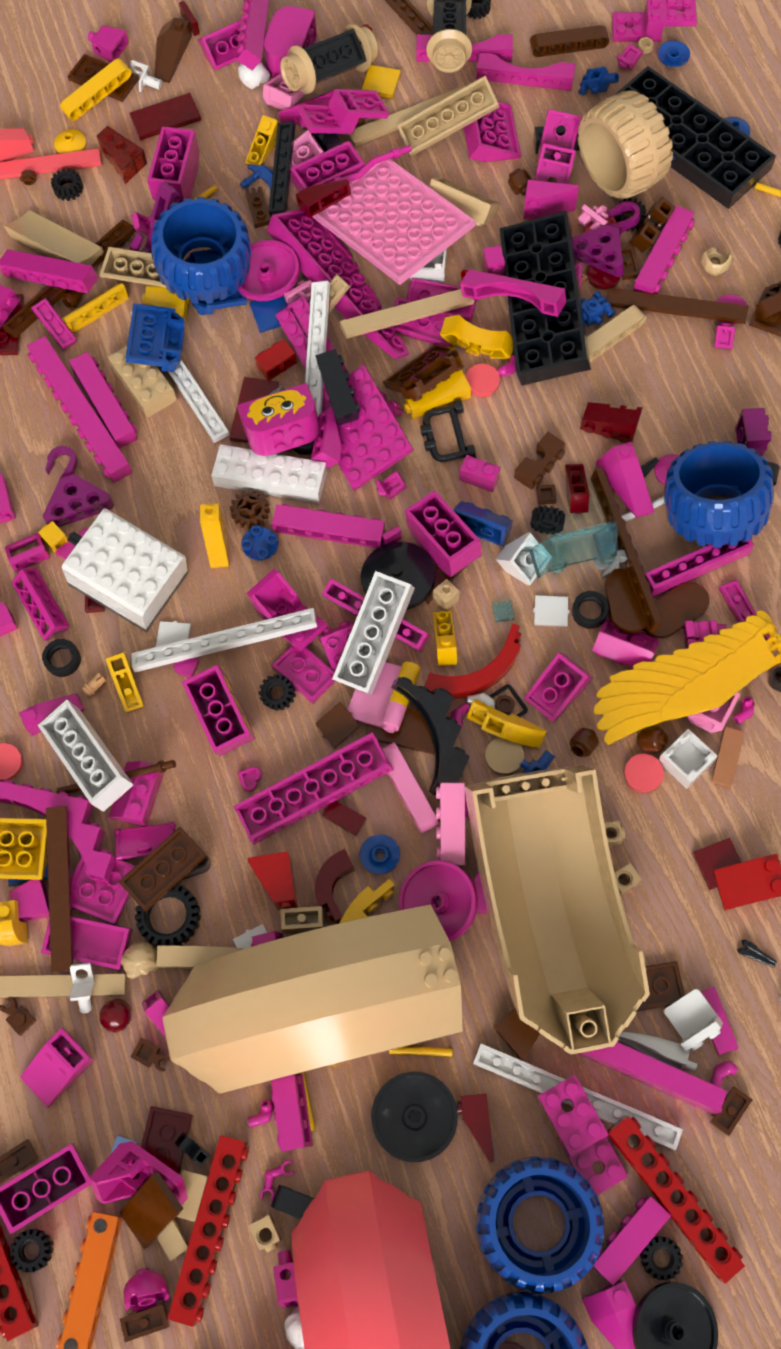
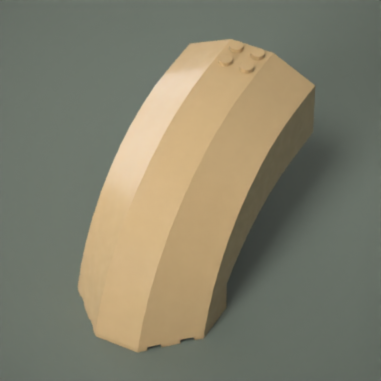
M579 765L538 770L464 786L476 860L488 917L504 977L519 1019L560 1046L570 1055L615 1046L619 1040V1035L625 1027H628L637 1014L636 1011L642 1002H645L649 997L650 992L643 951L634 944L615 878L602 813L596 769Z
M430 904L299 933L233 952L194 966L189 977L162 1016L170 1060L221 1094L462 1032L461 983L451 943Z

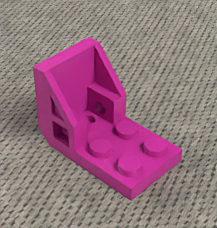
M276 569L269 572L246 593L262 620L308 609L301 603L297 593ZM316 615L318 627L282 637L301 652L328 626L325 621Z
M133 1141L120 1143L89 1178L97 1200L103 1204L134 1196L150 1176L156 1172H159L180 1204L183 1205L188 1199L182 1176ZM137 1173L140 1174L138 1179H133Z

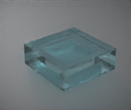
M511 600L492 603L495 623L514 620Z

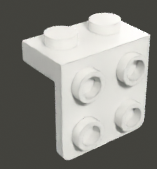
M693 989L664 1010L665 1015L682 1037L681 1045L685 1051L689 1049L694 1051L704 1044L702 1042L707 1037L713 1039L721 1033L720 1029L723 1022L699 989Z

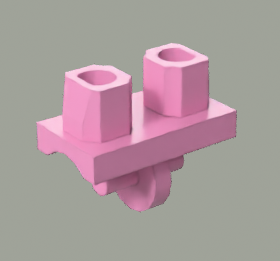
M585 204L582 206V213L578 218V222L585 227L590 221L594 224L589 228L591 231L607 225L608 222L605 220L608 218V215L605 213L607 210L606 206L602 205L598 208L595 205L593 209H590Z
M302 280L298 282L296 288L283 294L287 306L302 295L307 300L311 299V280L307 282Z

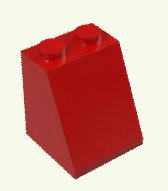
M288 851L247 858L250 867L278 911L281 909L298 908L293 865Z

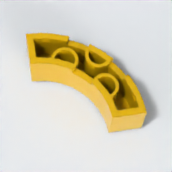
M460 315L445 317L440 335L454 347L459 345L466 349V353L479 356L480 353L490 355V359L511 358L513 338L507 330L491 331L482 329L467 322Z

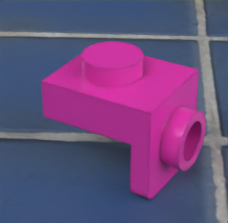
M628 44L622 55L618 54L616 56L618 65L622 69L627 68L632 71L643 53L638 48Z
M135 212L131 215L135 230L148 236L151 215L145 217Z
M395 471L384 481L379 479L375 481L378 486L376 488L378 493L390 500L408 487L398 471Z

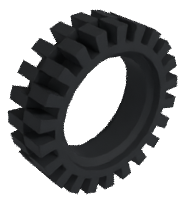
M179 884L175 885L161 898H176L185 905V922L177 931L169 934L155 931L150 923V913L153 906L147 912L140 906H136V926L140 934L154 946H181L182 942L186 943L189 941L188 938L190 936H194L195 929L199 927L198 921L201 919L199 912L201 911L198 902L188 889L183 888Z

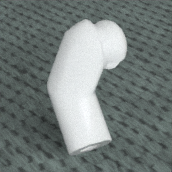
M486 693L467 696L469 705L476 699L495 709L494 700Z

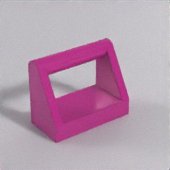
M39 533L5 546L8 560L15 572L50 558ZM38 541L39 546L16 556H13L11 553L33 542Z

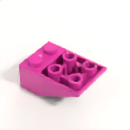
M60 1028L45 1043L20 1078L49 1108L95 1059L68 1030Z

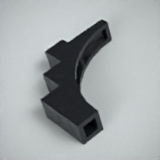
M398 677L394 680L391 688L402 694L416 707L431 734L434 745L435 767L429 792L436 796V787H440V782H459L470 757L465 754L463 749L453 747L462 726L458 725L457 721L452 718H445L454 697L449 695V692L443 688H436L430 693L427 688L412 684L410 679Z

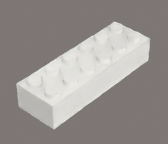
M220 444L211 477L216 487L245 492L252 490V493L259 491V494L320 504L327 477L326 462L280 454L261 456L254 453L251 449Z
M375 571L332 678L333 680L370 695L373 694L415 588L411 584Z
M66 700L38 725L89 802L104 812L133 786V783L81 710L70 701Z

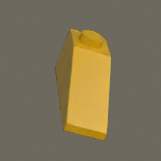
M125 650L107 656L105 660L125 713L144 707Z

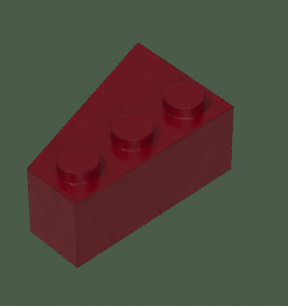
M588 402L580 429L587 433L601 435L604 438L616 439L622 443L633 442L643 407H637L634 410L626 409L627 407L621 405L620 408L610 407V404Z

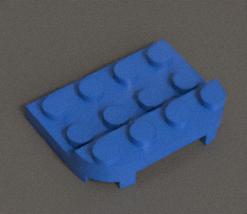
M208 249L191 252L185 261L204 264L222 258V256L216 250ZM237 291L233 295L227 294V298L222 301L218 298L214 299L213 303L206 304V301H199V304L192 303V305L200 315L213 314L215 309L247 305V299Z
M133 303L126 362L162 367L161 371L174 372L181 362L184 318L175 313V309Z

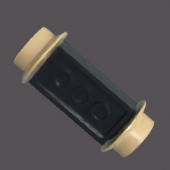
M427 0L429 13L433 16V36L427 44V56L435 67L442 72L453 73L460 70L471 57L472 44L466 35V15L471 9L472 0Z
M349 24L345 27L343 33L305 48L298 45L292 46L287 56L282 58L280 64L285 84L292 91L300 90L305 94L313 92L317 83L352 69L360 72L366 71L370 67L371 61L377 57L378 47L375 36L367 27L360 28L356 24Z

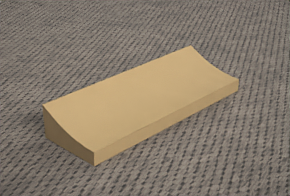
M485 75L402 122L397 127L405 145L411 146L412 151L409 154L413 156L500 106Z
M28 210L17 220L4 225L11 238L49 258L92 265L104 252L102 247L31 210Z

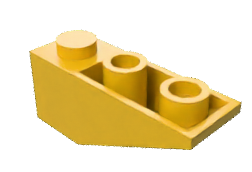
M262 115L245 161L246 164L259 166L264 164L276 145L278 123H280L278 120Z
M451 611L433 612L438 666L457 665V648Z

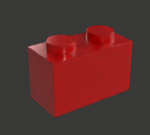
M284 339L274 343L270 348L260 352L255 357L256 367L267 380H272L297 363L295 352Z

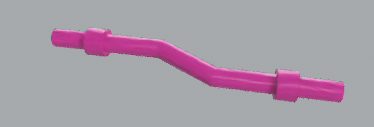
M408 145L399 149L397 147L391 149L390 152L373 157L358 172L342 178L339 176L330 182L341 180L352 182L360 179L375 164L391 158L397 159L401 155L411 152L412 148Z

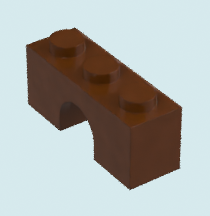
M664 197L659 199L648 211L630 243L642 253L652 246L660 234L658 229L669 219L676 207Z
M547 432L537 443L536 453L543 459L533 461L525 457L515 469L514 478L531 490L535 485L538 486L546 472L550 473L554 468V463L557 460L560 461L565 455V442Z

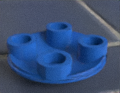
M255 525L244 534L241 541L242 550L246 556L253 560H266L277 551L278 537L270 529Z

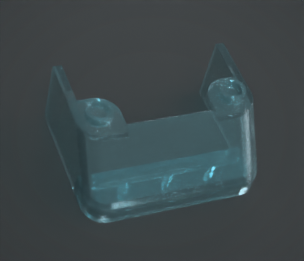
M616 521L556 534L530 548L529 552L537 578L552 571L553 574L563 572L566 566L595 559H598L601 564L613 561L614 557L617 556Z

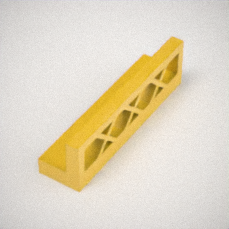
M122 283L116 284L63 317V322L72 333L77 332L128 300L125 286Z

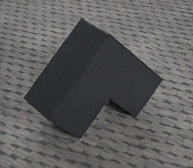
M184 1132L175 1141V1145L201 1167L210 1157V1154L200 1144Z

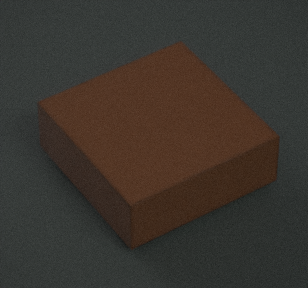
M555 485L536 486L538 505L556 504Z

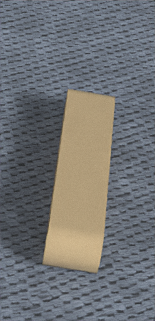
M632 305L587 337L590 362L645 323L647 316L635 305Z

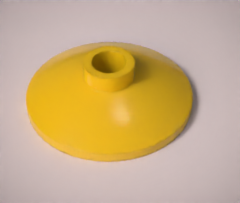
M75 129L62 131L54 140L55 150L59 154L83 151L87 143L86 137L82 132Z

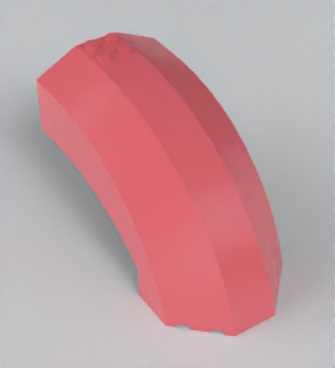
M369 1170L325 1180L321 1190L315 1199L311 1201L303 1213V1217L291 1232L304 1348L451 1349L421 1202L405 1195L402 1190L389 1182H384Z

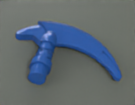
M263 164L260 166L248 165V169L254 171V174L245 178L240 183L241 188L245 189L252 182L261 178L268 184L271 195L273 171Z

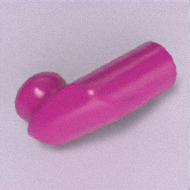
M467 702L454 709L451 714V718L456 720L457 724L462 727V716L469 712V704Z

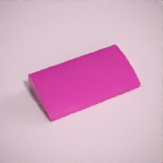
M72 916L73 960L121 970V956L124 955V952L129 947L133 929ZM50 918L41 953L51 955Z

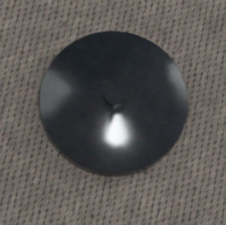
M391 542L380 546L367 557L361 570V584L365 595L375 571L411 584L415 589L406 610L418 606L430 595L436 578L431 557L421 547L409 542Z
M406 1072L393 1077L379 1090L372 1106L371 1120L378 1142L390 1155L406 1162H424L441 1154L451 1143L457 1128L458 1112L454 1097L443 1082L423 1072Z
M677 1282L661 1283L651 1288L640 1300L635 1310L632 1324L635 1349H717L718 1326L715 1314L706 1298L695 1288Z

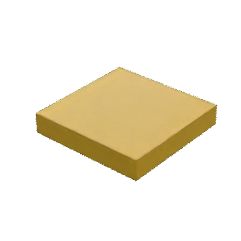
M370 65L362 90L377 91L380 97L393 99L401 76V70Z

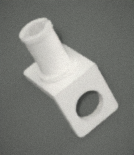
M131 60L130 67L132 73L141 76L139 92L142 93L146 85L160 90L162 80L149 76V66ZM134 66L140 67L142 72L137 71Z
M90 963L74 964L70 966L73 987L69 998L70 1001L78 1000L80 1013H88L93 1008L90 999L95 984ZM84 969L87 971L88 976L80 978L76 975V971Z

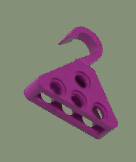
M166 181L162 182L159 186L149 221L150 229L145 247L140 250L143 236L136 232L129 250L151 253V236L156 220L159 219L160 214L164 210H169L174 199L178 198V204L184 199Z
M630 201L622 202L608 211V217L630 211L634 213L631 218L615 224H607L573 237L576 260L615 277L623 276L624 266L620 237L624 231L639 223V206Z
M58 446L52 449L47 457L46 472L48 475L59 456H70V461L60 477L43 514L46 524L53 521L58 527L100 514L105 508L111 510L114 507L109 493L75 475L78 459L70 447ZM101 506V508L98 509V510H94V509H93V508H96V507Z

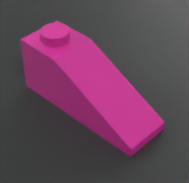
M331 407L319 414L320 432L314 440L311 456L312 460L326 462L327 468L340 461L342 448L334 412Z
M77 693L42 702L19 712L26 730L32 736L42 732L38 725L66 700L78 707L81 712L85 709Z

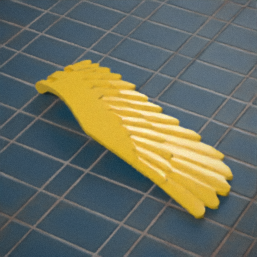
M762 610L757 611L756 616L746 617L745 622L733 624L732 628L721 629L719 631L720 635L705 636L703 638L704 642L691 643L688 649H677L673 652V655L663 654L657 656L655 662L642 661L633 665V670L621 671L610 676L609 681L611 683L598 691L596 697L601 700L594 706V715L603 716L597 723V730H607L604 742L610 745L643 728L720 707L757 676L781 663V634L776 632L777 627L770 616ZM769 634L770 638L766 641L764 636ZM778 650L780 654L774 657L772 653Z

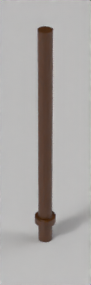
M162 760L154 765L125 771V774L130 779L155 772L163 773L167 769L175 768L176 762L175 760L166 762ZM78 784L57 788V794L59 792L69 794L81 791Z

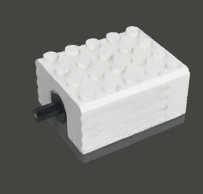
M106 508L101 511L83 537L74 531L69 534L67 541L76 547L62 565L64 576L70 587L146 633L188 575L186 557Z

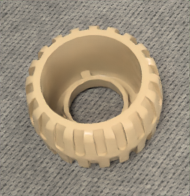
M623 91L603 99L586 112L581 118L578 127V145L586 170H588L590 177L602 191L616 199H627L651 188L665 177L671 168V161L673 159V152L671 151L673 147L672 139H669L668 134H670V131L663 122V115L657 112V107L653 102L649 103V98L637 91Z

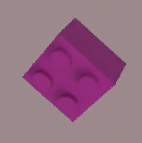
M765 408L742 409L735 426L737 444L741 443L749 449L757 450L760 456H763L764 451L767 450V445L771 442L772 437L771 431H768L769 417L765 414Z

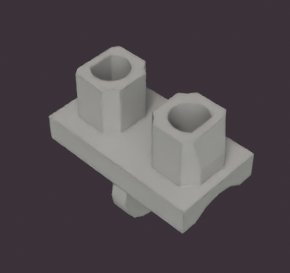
M610 545L603 554H597L594 557L593 564L597 569L602 570L601 575L604 578L613 570L619 569V563L625 562L627 555L624 549L617 550L616 545Z

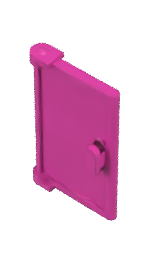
M175 822L128 829H115L116 860L148 856L175 831Z

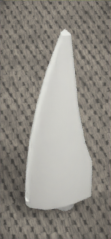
M622 1031L618 1037L619 1042L681 1071H684L686 1068L695 1072L697 1068V1063L688 1060L690 1049L685 1051L680 1043L655 1036Z

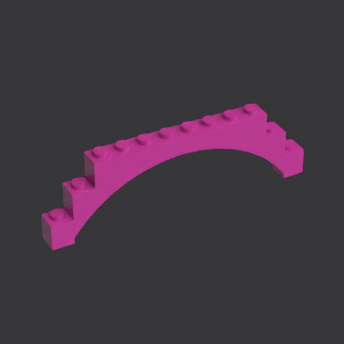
M6 779L3 782L0 781V803L18 805L33 810L45 817L46 808L67 806L69 837L73 840L87 868L85 874L92 879L110 882L116 859L112 852L100 849L105 832L100 828L99 824L89 822L94 806L86 797H70L71 795L65 792H59V794L52 793L47 788H40L38 790L24 783L20 786Z

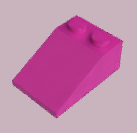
M528 180L523 219L533 220L567 211V213L575 211L579 185Z
M558 653L524 699L552 722H555L583 692L593 679V676L564 653Z

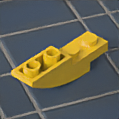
M476 699L472 702L466 717L482 725L481 729L490 734L535 748L541 747L547 730L514 714L509 716Z
M388 879L374 892L367 886L350 904L340 923L366 918V913H372L382 899L385 901L394 894L393 890L395 889L391 880Z

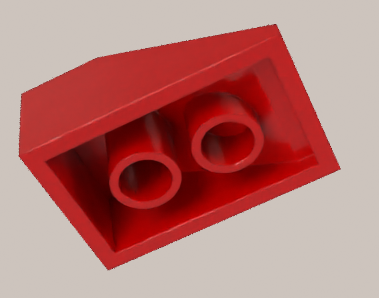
M778 854L713 870L724 910L781 897V864Z

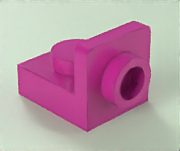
M721 323L720 326L715 327L714 348L731 350L735 327H731V324Z

